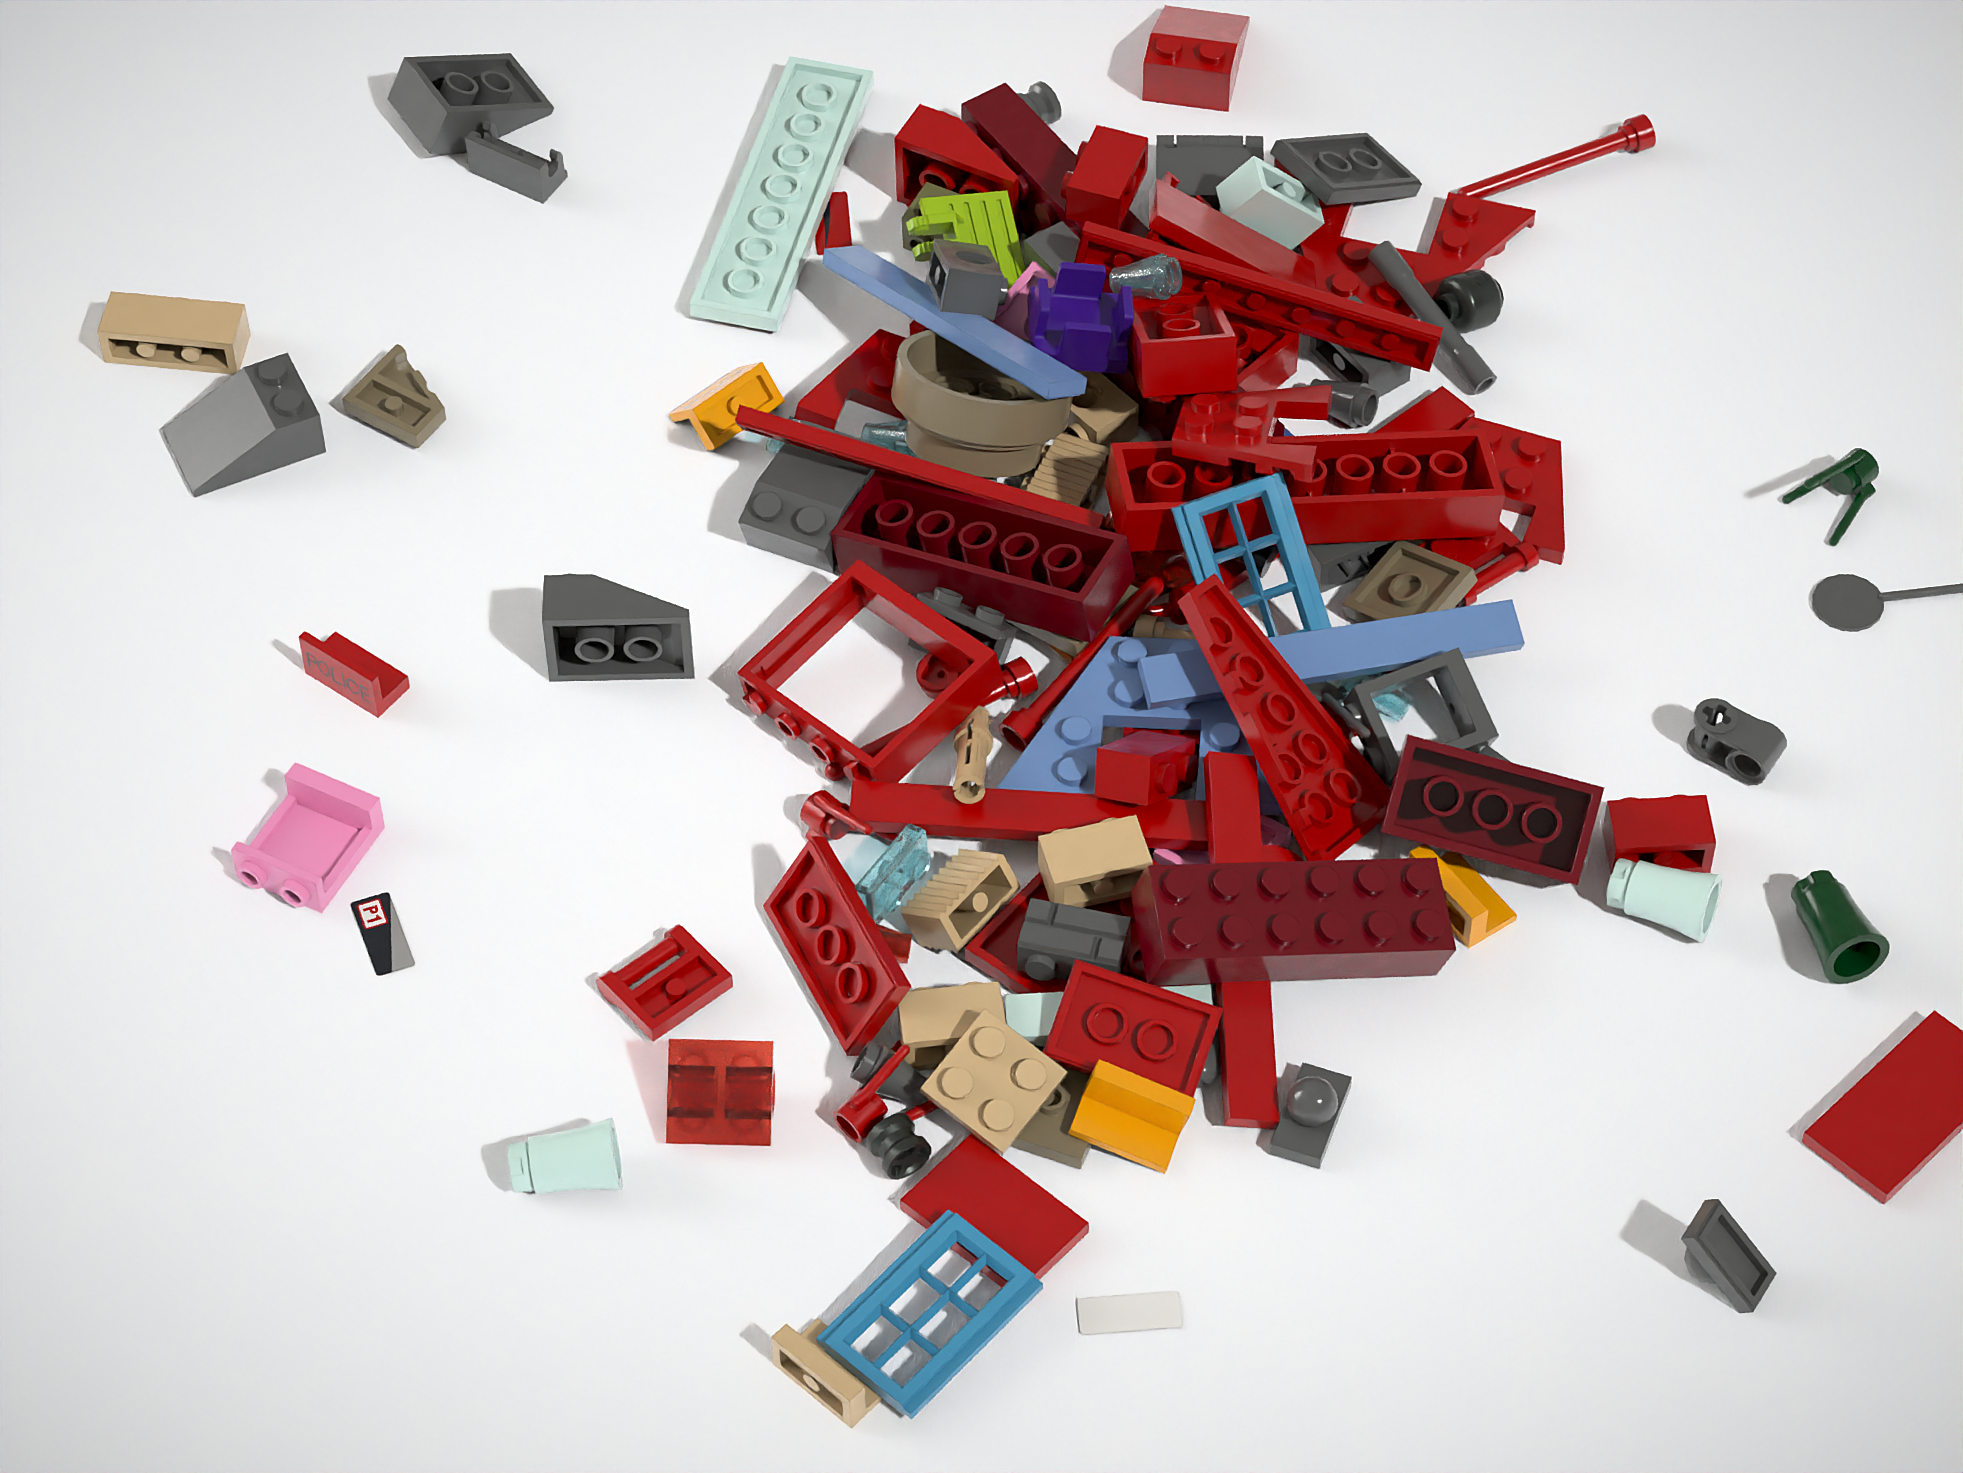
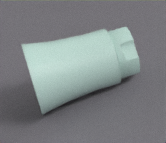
M1619 858L1609 879L1606 893L1607 905L1624 909L1625 914L1647 919L1674 929L1702 943L1710 931L1721 894L1722 876L1721 874L1691 872L1664 867L1642 860L1636 863Z
M612 1117L583 1127L553 1134L531 1136L528 1138V1141L508 1144L510 1177L513 1190L516 1193L532 1192L535 1190L536 1194L569 1190H622L623 1188L619 1141Z

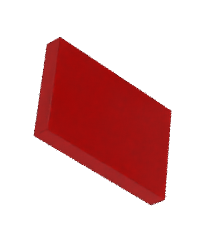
M1075 959L1043 1053L1059 1065L1091 1075L1100 1059L1194 1098L1223 1008Z
M973 1134L966 1137L900 1199V1209L926 1230L948 1209L954 1214L957 1213L1034 1273L1038 1280L1089 1233V1222ZM956 1242L951 1247L953 1251L970 1264H973L978 1259L977 1256L959 1242ZM987 1264L980 1270L1001 1288L1008 1282Z

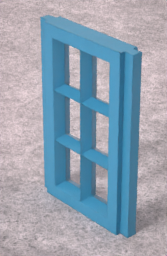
M1277 471L1273 475H1264L1171 508L1196 586L1214 573L1223 583L1218 564L1243 556L1254 594L1237 599V601L1243 608L1258 604L1268 637H1275L1278 634L1267 600L1289 592L1293 594L1303 626L1302 630L1290 634L1332 628L1282 471ZM1261 496L1273 534L1248 542L1236 505ZM1227 508L1239 545L1214 554L1202 516ZM1277 544L1288 582L1263 590L1251 552Z
M948 1209L816 1337V1340L828 1355L902 1415H906L912 1420L1043 1289V1283L1035 1277L1034 1273L957 1213L954 1214ZM956 1242H959L977 1256L978 1259L949 1287L928 1271V1269ZM987 1264L1008 1282L978 1310L957 1293ZM921 1278L941 1296L910 1325L889 1307ZM950 1301L971 1319L940 1349L920 1333L919 1330ZM880 1316H883L903 1333L872 1362L853 1347L852 1344ZM911 1339L929 1353L932 1358L902 1386L881 1368Z

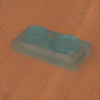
M909 823L854 886L877 926L888 913H893L898 908L904 894L915 881L923 879L929 869L931 856L928 853L925 829Z

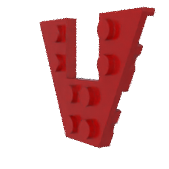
M1274 158L1275 168L1297 179L1286 167H1284L1276 158ZM1448 192L1428 254L1400 248L1396 249L1412 268L1416 279L1435 301L1436 290L1442 280L1471 269L1480 270L1483 268L1486 259L1499 255L1505 250L1506 242L1526 226L1528 228L1534 226L1536 210ZM1318 198L1325 223L1297 245V248H1300L1301 255L1314 262L1316 290L1346 299L1355 295L1366 305L1419 320L1400 294L1390 287L1369 260V253L1378 244L1343 237L1355 202L1326 205Z

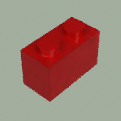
M1096 125L1089 141H1082L1079 146L1074 171H1067L1062 182L1061 198L1066 199V219L1081 223L1089 221L1119 230L1148 170L1149 138Z
M1142 730L1098 747L1094 797L1149 806L1192 788L1198 772V758L1194 755L1195 739Z
M1677 794L1670 797L1641 799L1626 797L1620 800H1607L1602 832L1610 875L1619 858L1636 863L1642 860L1664 867L1691 872L1711 873L1716 838L1707 795L1688 796Z

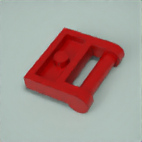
M1500 521L1496 536L1428 539L1418 545L1469 566L1474 571L1502 554L1505 556L1476 574L1478 581L1456 605L1458 608L1472 605L1477 601V595L1517 571L1526 572L1539 564V556L1535 547L1526 540H1519Z
M680 924L664 933L665 939L615 973L609 970L596 979L597 987L602 996L609 1003H615L652 1042L733 987L732 974ZM674 956L680 957L633 990L629 988Z

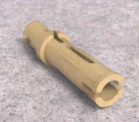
M978 706L960 723V728L954 736V749L957 753L953 790H956L954 792L955 797L960 802L966 804L980 801L985 794L986 761L993 748V736L989 730L991 719H988L990 713L982 706Z

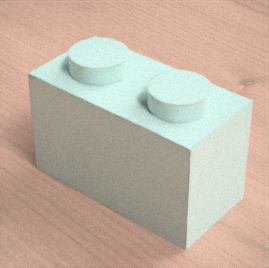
M1255 156L1251 157L1216 187L1220 203L1219 211L1290 250L1294 249L1325 223L1318 197L1299 180Z

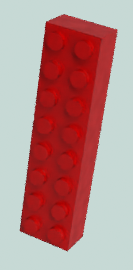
M1485 429L1272 437L1271 444L1317 446V464L1312 482L1294 480V471L1275 467V472L1282 471L1305 544L1496 536L1505 493ZM1172 441L1111 443L1105 488L1116 533L1128 536L1130 552L1181 550L1184 548L1171 508L1267 474L1255 472V463L1232 458L1230 466H1223L1173 456ZM1261 496L1236 505L1248 542L1273 534ZM1227 508L1202 516L1212 548H1228L1239 545Z

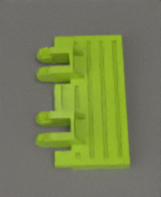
M1007 190L921 198L919 205L922 216H917L906 222L909 235L943 234L944 240L988 246L996 262L999 263L1004 278L1008 280V290L1026 270ZM934 241L923 242L912 248L915 262L930 261Z

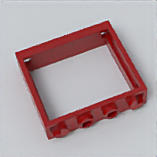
M859 559L737 672L745 694L742 699L752 712L758 716H762L765 713L775 720L778 728L788 738L796 740L799 737L809 745L815 756L825 764H830L832 761L840 764L845 775L852 783L853 780L898 783L1004 682L995 651ZM864 607L961 673L873 758L777 690Z

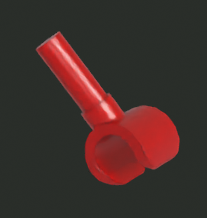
M1179 587L1172 590L1169 594V603L1149 606L1142 614L1162 618L1170 617V620L1177 625L1188 624L1177 601L1188 593L1191 588Z

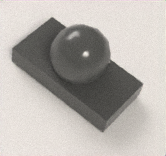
M1303 1062L1295 1083L1287 1094L1286 1106L1270 1144V1154L1320 1169L1351 1089L1352 1077Z
M1719 1199L1704 1200L1681 1237V1240L1686 1245L1684 1261L1688 1272L1700 1282L1716 1283L1739 1313H1753L1777 1272Z

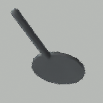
M1837 574L1827 577L1817 584L1812 595V606L1818 618L1829 627L1841 631L1858 632L1872 627L1880 620L1884 611V602L1963 593V583L1881 593L1877 586L1865 578L1854 574Z
M1327 681L1305 684L1318 701L1326 703L1363 738L1370 736L1369 729L1341 705L1346 696L1342 690Z

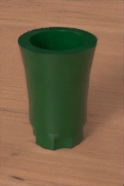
M1829 870L1813 871L1806 878L1796 882L1791 891V898L1797 906L1796 913L1817 951L1825 977L1832 983L1848 984L1859 981L1876 971L1889 954V941L1868 920L1846 886L1838 882Z

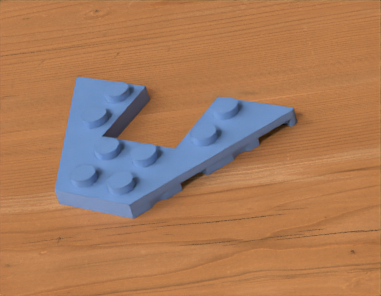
M1110 636L997 786V789L1094 794L1097 748L1102 746L1104 726L1201 731L1196 800L1206 801L1203 759L1208 751L1254 756L1225 697L1148 709L1137 666L1139 659L1199 649L1200 646L1197 640ZM1257 762L1260 814L1284 815Z

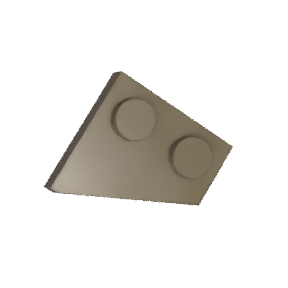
M396 344L342 398L345 412L416 448H419L446 420L445 407L436 394L428 390L427 381L419 370H414L407 360L405 349L399 344Z

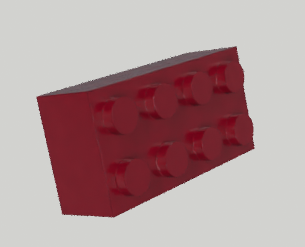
M1405 734L1379 830L1386 834L1578 885L1605 787Z

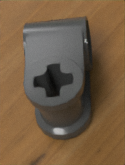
M1719 698L1703 700L1696 706L1693 715L1696 726L1689 732L1686 741L1687 749L1693 757L1711 764L1748 785L1763 783L1787 747V739L1777 726L1760 720ZM1719 713L1723 715L1722 721L1717 723ZM1708 737L1706 748H1703V739Z

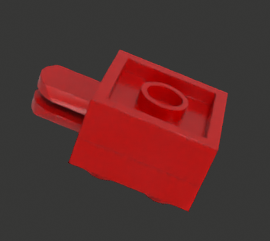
M1224 311L1236 335L1237 384L1246 392L1277 389L1297 372L1299 334L1297 332Z

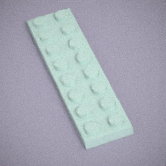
M789 56L689 303L690 316L773 332L779 331L873 88L874 71Z

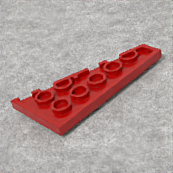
M1214 573L1191 589L1177 602L1307 861L1335 860L1382 821L1390 789Z

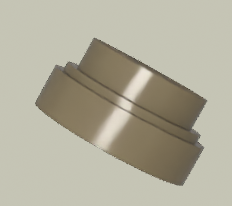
M932 330L914 334L901 343L897 353L891 389V398L894 405L908 420L905 440L912 452L925 461L978 477L990 478L1016 476L1035 468L1040 460L1042 444L1056 438L1066 429L1073 399L1072 396L1047 400ZM1020 338V339H1022L1023 341H1025V342H1027L1028 344H1030V341H1029V340H1026V339H1024V338Z

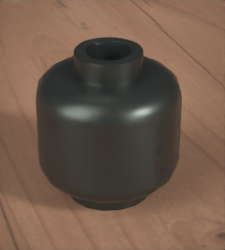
M1477 269L1448 276L1440 282L1435 295V303L1459 333L1475 331L1496 322L1504 301L1503 291L1497 280L1485 271Z

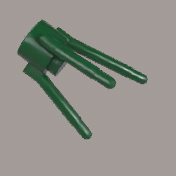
M1854 448L1834 465L1813 475L1804 484L1784 495L1782 501L1785 504H1789L1829 481L1840 494H1855L1856 497L1829 539V544L1836 546L1864 502L1876 492L1871 482L1879 475L1878 463L1867 450Z

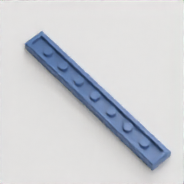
M862 245L824 249L822 264L826 268L1045 399L1085 394L1087 383L1085 376L981 315L940 312L928 284Z
M1512 599L1268 638L1304 684L1399 670L1458 647L1463 658L1467 659L1521 650L1525 644ZM1201 648L1142 657L1138 661L1137 666L1148 709L1225 697Z

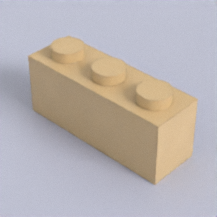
M115 291L110 292L97 330L105 363L234 375L240 370L251 336L246 307L242 303Z

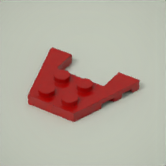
M879 328L798 402L794 419L805 420L835 430L846 402L850 400L908 422L896 408L891 398L898 349L907 338Z
M1332 385L1217 395L1198 394L1193 397H1185L1172 436V455L1223 466H1230L1232 458L1255 463V472L1273 475L1276 467L1294 471V480L1312 482L1317 464V446L1271 444L1278 418L1328 421L1332 405Z
M1471 416L1458 430L1485 429L1505 493L1502 509L1531 517L1523 540L1530 542L1535 547L1540 560L1562 565L1565 552L1561 441Z

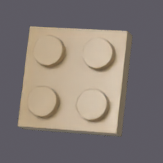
M984 1008L920 1088V1093L999 1155L1003 1156L1063 1081L1067 1071Z

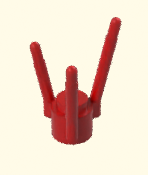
M826 790L814 792L808 797L801 808V821L810 827L805 835L807 840L811 836L838 840L847 834L849 825L866 835L874 833L896 845L903 843V838L896 833L873 832V828L849 812L850 806L848 804L841 803ZM848 875L850 881L852 882L854 888L856 889L857 893L859 894L861 900L864 903V898L862 897L856 885Z
M900 1040L891 1048L896 1053L883 1065L863 1089L858 1088L848 1100L833 1112V1117L840 1129L856 1143L864 1141L873 1127L884 1119L883 1116L888 1112L886 1104L875 1092L910 1052V1047L908 1045L901 1046ZM929 1100L904 1112V1114H907L912 1121H915L937 1110L939 1107Z

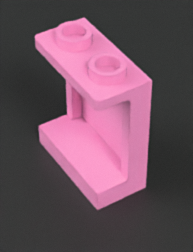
M295 762L284 776L288 795L251 844L248 846L237 841L232 847L231 853L236 875L247 886L254 889H266L282 896L285 901L295 907L305 906L322 914L384 830L385 824L380 797Z

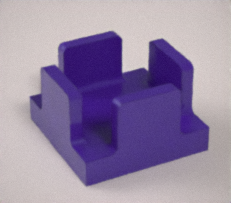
M1061 262L1053 287L1048 288V279L1038 278L1036 287L1030 286L1027 297L1030 345L1073 370L1125 374L1128 365L1127 342L1134 320L1131 286L1121 285L1119 294L1103 293L1102 289L1106 277L1105 266Z

